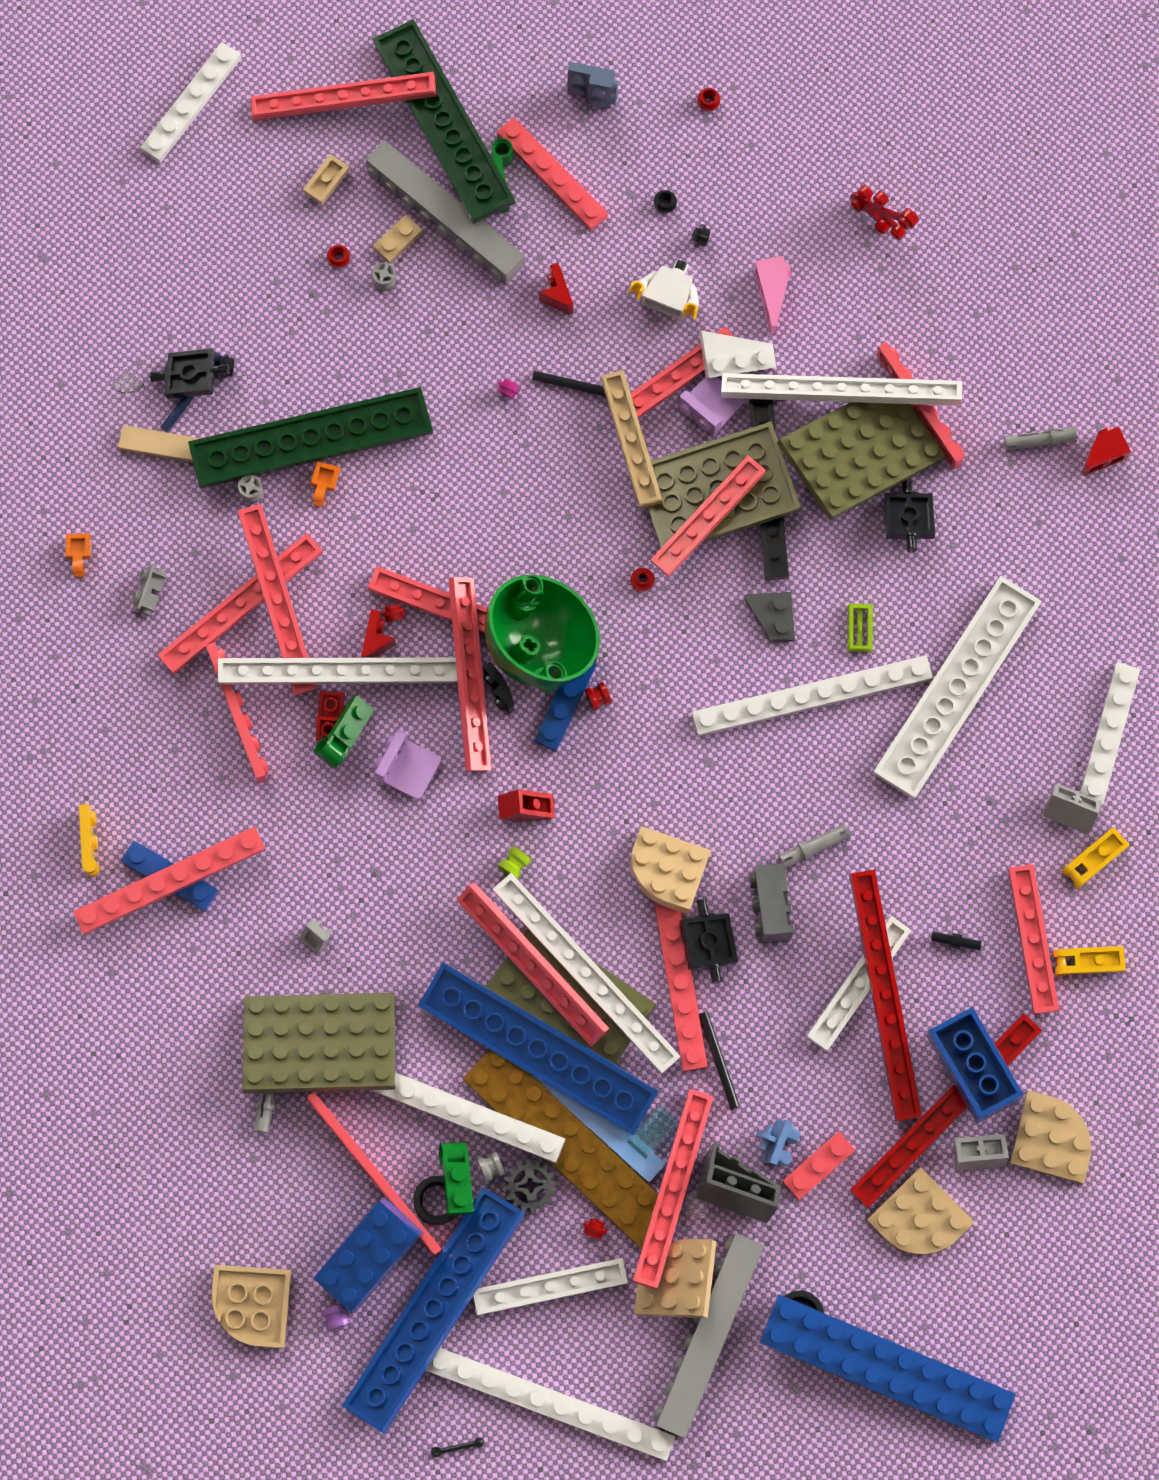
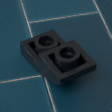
M490 661L483 667L485 675L483 678L492 688L497 687L493 691V697L495 698L493 702L501 711L506 709L511 714L514 712L511 692L501 673Z

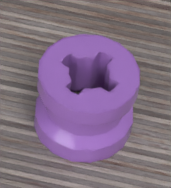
M342 1304L321 1311L322 1316L327 1320V1331L336 1330L352 1323L351 1319L346 1315V1308Z

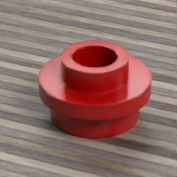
M713 88L702 90L697 98L699 107L705 111L717 109L721 100L719 93ZM710 98L713 102H705V99Z
M334 245L327 252V261L332 267H345L350 261V252L343 245ZM342 255L343 258L341 260H336L335 256Z
M638 568L631 575V585L637 591H648L654 585V574L647 568ZM640 576H645L647 578V581L640 582L638 578Z
M399 604L389 605L385 607V611L381 612V615L385 617L386 622L404 618L403 612L405 607H399Z
M590 1218V1221H584L583 1233L597 1239H602L603 1235L607 1234L608 1229L604 1227V1222L594 1218Z

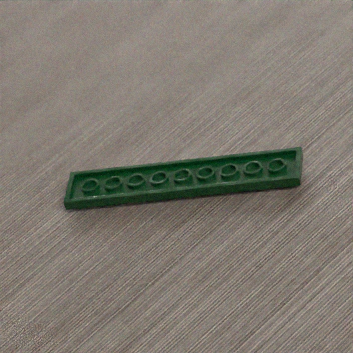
M412 19L373 38V43L392 77L434 72L436 96L406 100V103L473 224L516 204L514 196L415 20Z
M418 387L188 441L199 488L201 489L239 480L248 475H261L433 434V429L422 389Z

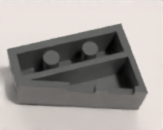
M785 865L755 866L753 874H749L750 888H755L756 898H752V910L758 916V922H754L755 937H760V944L789 942L794 934V929L790 924L789 914H791V907L788 905Z
M714 1142L703 1160L696 1198L767 1223L778 1208L781 1186L756 1169L751 1171L739 1163L741 1159L735 1155L732 1158L720 1150L721 1146Z

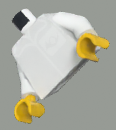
M676 260L673 269L662 266L659 271H653L639 281L631 283L627 293H636V299L638 300L642 295V305L682 321L685 315H692L693 320H696L699 306L697 288L692 285L693 278L686 275L689 267L686 262Z

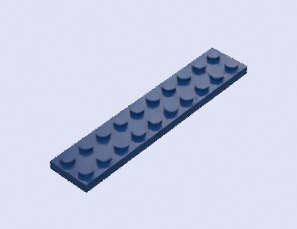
M442 962L418 1004L422 1009L632 1135L637 1131L659 1093V1090L445 962Z
M484 1187L473 1201L474 1213L472 1215H464L342 1405L383 1434L390 1427L525 1216L522 1210Z
M780 1294L776 1297L759 1341L762 1345L996 1443L999 1442L1016 1395L999 1386Z

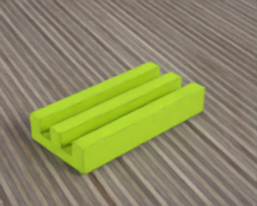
M848 604L847 652L857 651V653H862V651L872 653L873 604ZM854 609H857V645H853ZM863 610H867V646L862 645Z

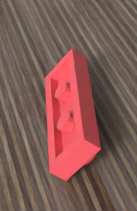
M838 1131L789 1174L782 1183L799 1201L856 1150Z

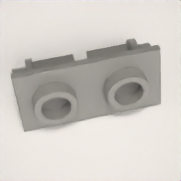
M155 564L143 568L139 576V582H141L139 591L136 590L131 599V604H133L131 612L142 609L141 614L150 616L151 613H154L159 596L152 594L151 591L161 592L166 579L165 570L156 568L155 571Z

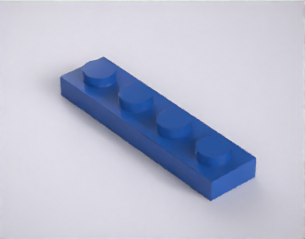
M593 663L584 674L574 681L559 686L534 743L557 752L583 697L584 689L587 688L597 667L596 663Z
M134 840L121 859V863L145 877L174 864ZM201 880L174 894L206 912L219 891Z

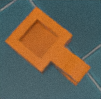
M317 461L311 479V487L316 488L313 496V505L323 508L327 491H335L341 472L340 467Z
M90 533L66 534L65 557L67 560H73L72 572L75 578L85 576L84 560L91 559Z

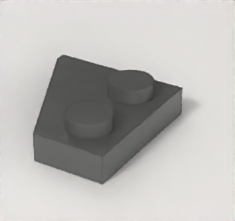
M791 592L745 594L744 601L750 606L755 614V619L763 627L764 633L770 642L795 640Z

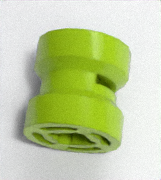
M512 846L508 851L507 859L501 860L497 867L507 876L512 873L518 880L521 876L520 869L527 867L532 860L520 849Z

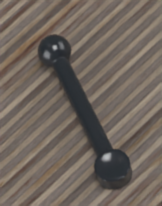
M478 1437L472 1442L445 1448L433 1447L431 1455L439 1457L442 1453L476 1446L481 1448L484 1445V1440Z

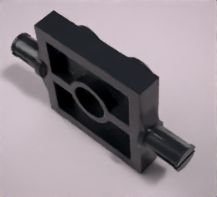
M213 348L168 353L167 365L164 371L151 372L150 380L151 382H165L164 395L167 399L212 395L215 376L229 374L230 367L229 364L215 365L216 352Z
M908 479V482L907 480L902 482L903 491L899 493H884L886 539H904L907 541V552L911 553L912 548V553L917 551V539L935 538L932 493L912 491V480Z
M700 899L696 901L699 915L679 921L688 970L697 968L709 969L711 983H720L722 980L719 967L738 962L729 913L719 915L709 913L707 899Z

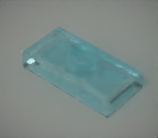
M659 1105L637 1129L634 1135L628 1139L627 1143L646 1159L679 1121Z

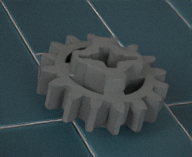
M526 1159V1165L524 1166L518 1161L517 1170L509 1168L512 1176L504 1177V1181L509 1183V1186L503 1187V1191L510 1192V1195L506 1197V1201L513 1200V1205L515 1207L520 1206L524 1213L526 1209H530L531 1214L534 1215L535 1208H539L540 1211L544 1212L545 1203L550 1206L553 1204L550 1196H557V1192L553 1191L552 1188L558 1186V1182L551 1181L555 1176V1172L548 1174L549 1165L546 1164L540 1167V1160L538 1159L534 1165L531 1164L530 1159ZM534 1170L540 1172L546 1180H539L534 1175ZM525 1171V1177L521 1182L514 1183L516 1177ZM529 1180L534 1185H538V1187L534 1188L533 1193H529L528 1189L523 1188ZM547 1190L544 1198L537 1202V1195L541 1191ZM515 1193L523 1194L527 1198V1203L519 1200Z

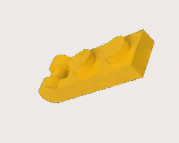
M89 804L79 805L82 868L88 876L95 877L100 873V866L95 861L94 850H98V837L93 835V826H97L96 811H92Z
M1112 827L1064 867L1061 872L1072 879L1074 887L1078 890L1130 845ZM1079 865L1086 871L1082 876L1076 870Z
M1124 946L1053 950L1054 959L1057 961L1055 976L1126 971ZM1073 957L1074 966H1067L1066 958Z

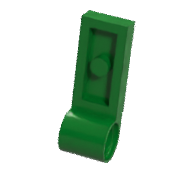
M500 138L492 144V159L504 180L503 168L512 163L513 146L509 140ZM506 151L507 154L499 155L497 154V152ZM509 207L501 210L500 213L509 212Z
M358 695L352 696L329 735L322 738L314 748V754L331 768L339 766L359 737L374 709Z
M466 1142L440 1143L439 1163L443 1167L447 1216L472 1215L474 1207Z

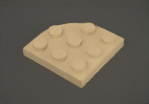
M641 826L631 854V872L641 886L640 890L648 898L660 905L689 915L711 850Z
M1027 1090L1009 1164L1084 1184L1091 1155V1139L1084 1120L1066 1102L1052 1096Z
M921 1167L866 1220L893 1247L906 1253L920 1255L933 1254L947 1248L974 1223Z
M682 1239L671 1242L658 1289L654 1290L638 1284L634 1314L655 1317L708 1318L716 1241L712 1239Z
M214 1265L212 1305L216 1318L226 1332L247 1345L285 1349L292 1270Z

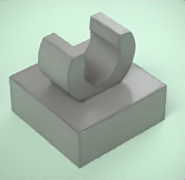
M311 920L305 926L299 939L318 955L328 942L332 929L330 928L326 932L320 927L323 921L318 920L315 923Z

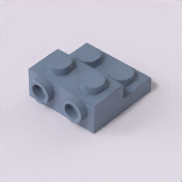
M569 62L567 91L578 96L588 95V104L595 108L610 109L611 104L616 105L619 81L615 80V71Z

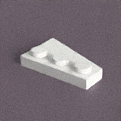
M699 331L706 378L722 376V373L738 374L776 368L774 349L771 343Z

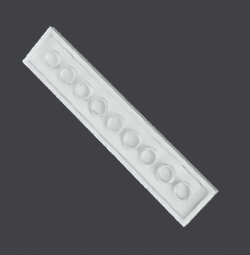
M999 577L874 770L873 774L913 800L916 798L1042 602L1041 600L1004 577Z

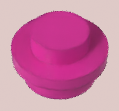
M504 379L503 382L498 381L497 391L508 397L514 398L520 392L516 388L517 384L508 379Z

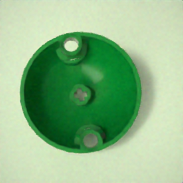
M522 575L512 578L496 590L488 605L484 631L488 650L498 667L515 681L531 687H538L542 691L550 693L557 687L570 683L580 677L593 665L597 658L600 647V635L593 613L575 591L555 579L541 575Z

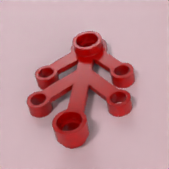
M863 185L857 192H853L850 195L852 207L859 212H866L876 221L874 226L881 234H885L891 227V235L900 241L906 235L905 230L912 229L919 222L917 214L909 208H905L901 213L885 208L884 206L889 201L888 196L882 191H878L873 196V191L867 185Z

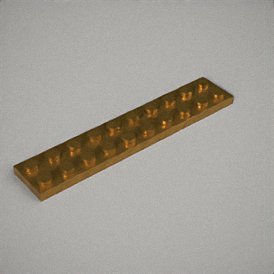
M489 1050L462 1078L463 1081L496 1112L565 1138L557 1163L549 1162L642 1249L658 1194L534 1076L494 1051Z

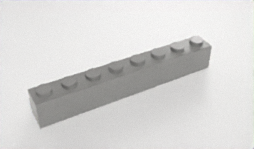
M384 140L366 158L367 172L373 179L381 180L390 193L398 194L402 198L403 203L411 209H416L425 222L433 223L442 236L450 237L454 241L455 246L462 252L467 251L477 265H484L490 270L489 273L497 281L502 280L507 284L525 265V255L483 220L473 224L461 202L387 141Z
M737 1233L733 1239L728 1237L723 1251L727 1253L723 1262L718 1261L713 1275L717 1276L714 1285H711L708 1318H694L693 1323L697 1324L694 1334L689 1332L683 1347L687 1348L684 1358L678 1357L673 1371L677 1372L674 1382L668 1381L663 1395L667 1396L664 1406H658L653 1419L657 1421L656 1427L685 1439L764 1245Z

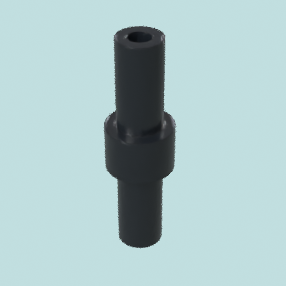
M933 931L931 935V941L948 944L951 948L960 949V947L978 951L981 949L982 941L964 938L961 934L952 933V935Z

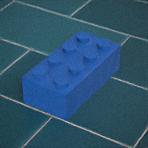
M973 1007L928 1031L926 1037L976 1124L1021 1101L1024 1096L1023 1092Z
M387 1198L379 1200L313 1279L350 1313L357 1311L424 1232Z

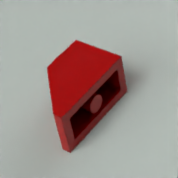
M1107 427L1097 433L1098 435L1092 444L1082 469L1083 476L1128 458L1131 450L1120 427L1113 429Z
M517 789L498 795L500 820L522 822L555 818L553 794Z

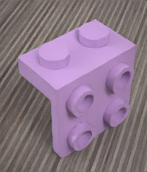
M705 376L690 393L685 390L679 396L678 406L685 415L692 417L704 431L715 436L743 406L744 401L737 398H721L722 381L717 377L706 378Z
M398 730L395 736L391 735L385 745L387 751L384 757L379 756L373 769L376 770L377 780L419 800L422 798L440 765L441 758L408 741L407 734Z

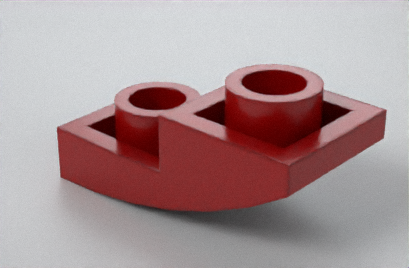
M320 690L316 740L320 741L328 736L344 710L345 692Z

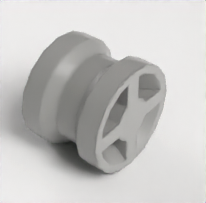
M386 262L375 265L372 271L374 286L380 291H389L396 285L395 268Z
M248 475L242 477L238 482V490L243 501L253 504L261 500L264 491L258 477Z
M497 1152L491 1153L490 1157L486 1159H477L487 1183L492 1181L493 1177L506 1175Z

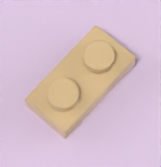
M330 154L303 188V193L323 205L350 171L349 166Z
M405 215L373 245V250L387 263L391 264L423 234V230Z

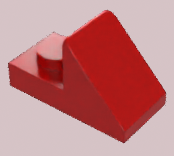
M559 262L550 265L549 274H547L550 288L539 292V301L568 315L573 314V302Z
M371 609L361 654L362 658H376L396 644L394 637L378 635V633L383 634L385 625L381 611Z

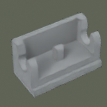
M1055 783L1043 816L1089 835L1099 814L1102 801Z
M1005 1134L954 1139L955 1171L1006 1167L1009 1155Z

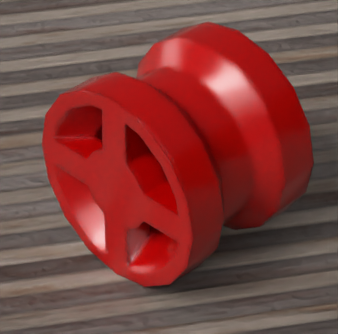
M603 682L598 683L595 688L588 687L584 689L593 711H597L602 705L608 706L612 704L609 692Z

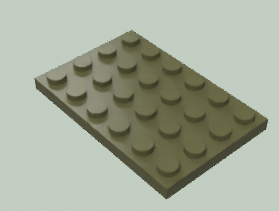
M850 402L782 437L777 442L830 521L943 461L946 457L910 404Z
M771 421L651 460L662 503L649 506L648 509L661 548L747 455L766 470V474L702 543L801 511V506L781 448L777 444L778 439Z
M526 929L523 935L609 1027V1030L597 1043L590 1046L508 956L487 985V988L616 1064L631 1041L535 936ZM596 964L647 1019L656 1003Z
M395 993L244 996L243 1093L395 1090Z

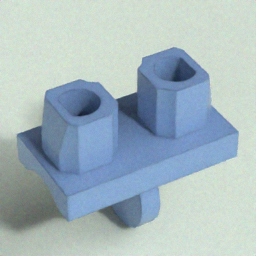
M776 1119L774 1127L767 1125L765 1133L757 1131L756 1137L762 1140L759 1149L764 1150L760 1162L767 1165H789L792 1154L784 1151L783 1147L785 1142L796 1144L800 1136V1132L792 1127V1122Z

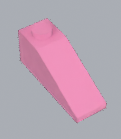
M783 256L755 261L754 267L770 335L776 332L788 278L791 277L790 266L788 263L785 264Z

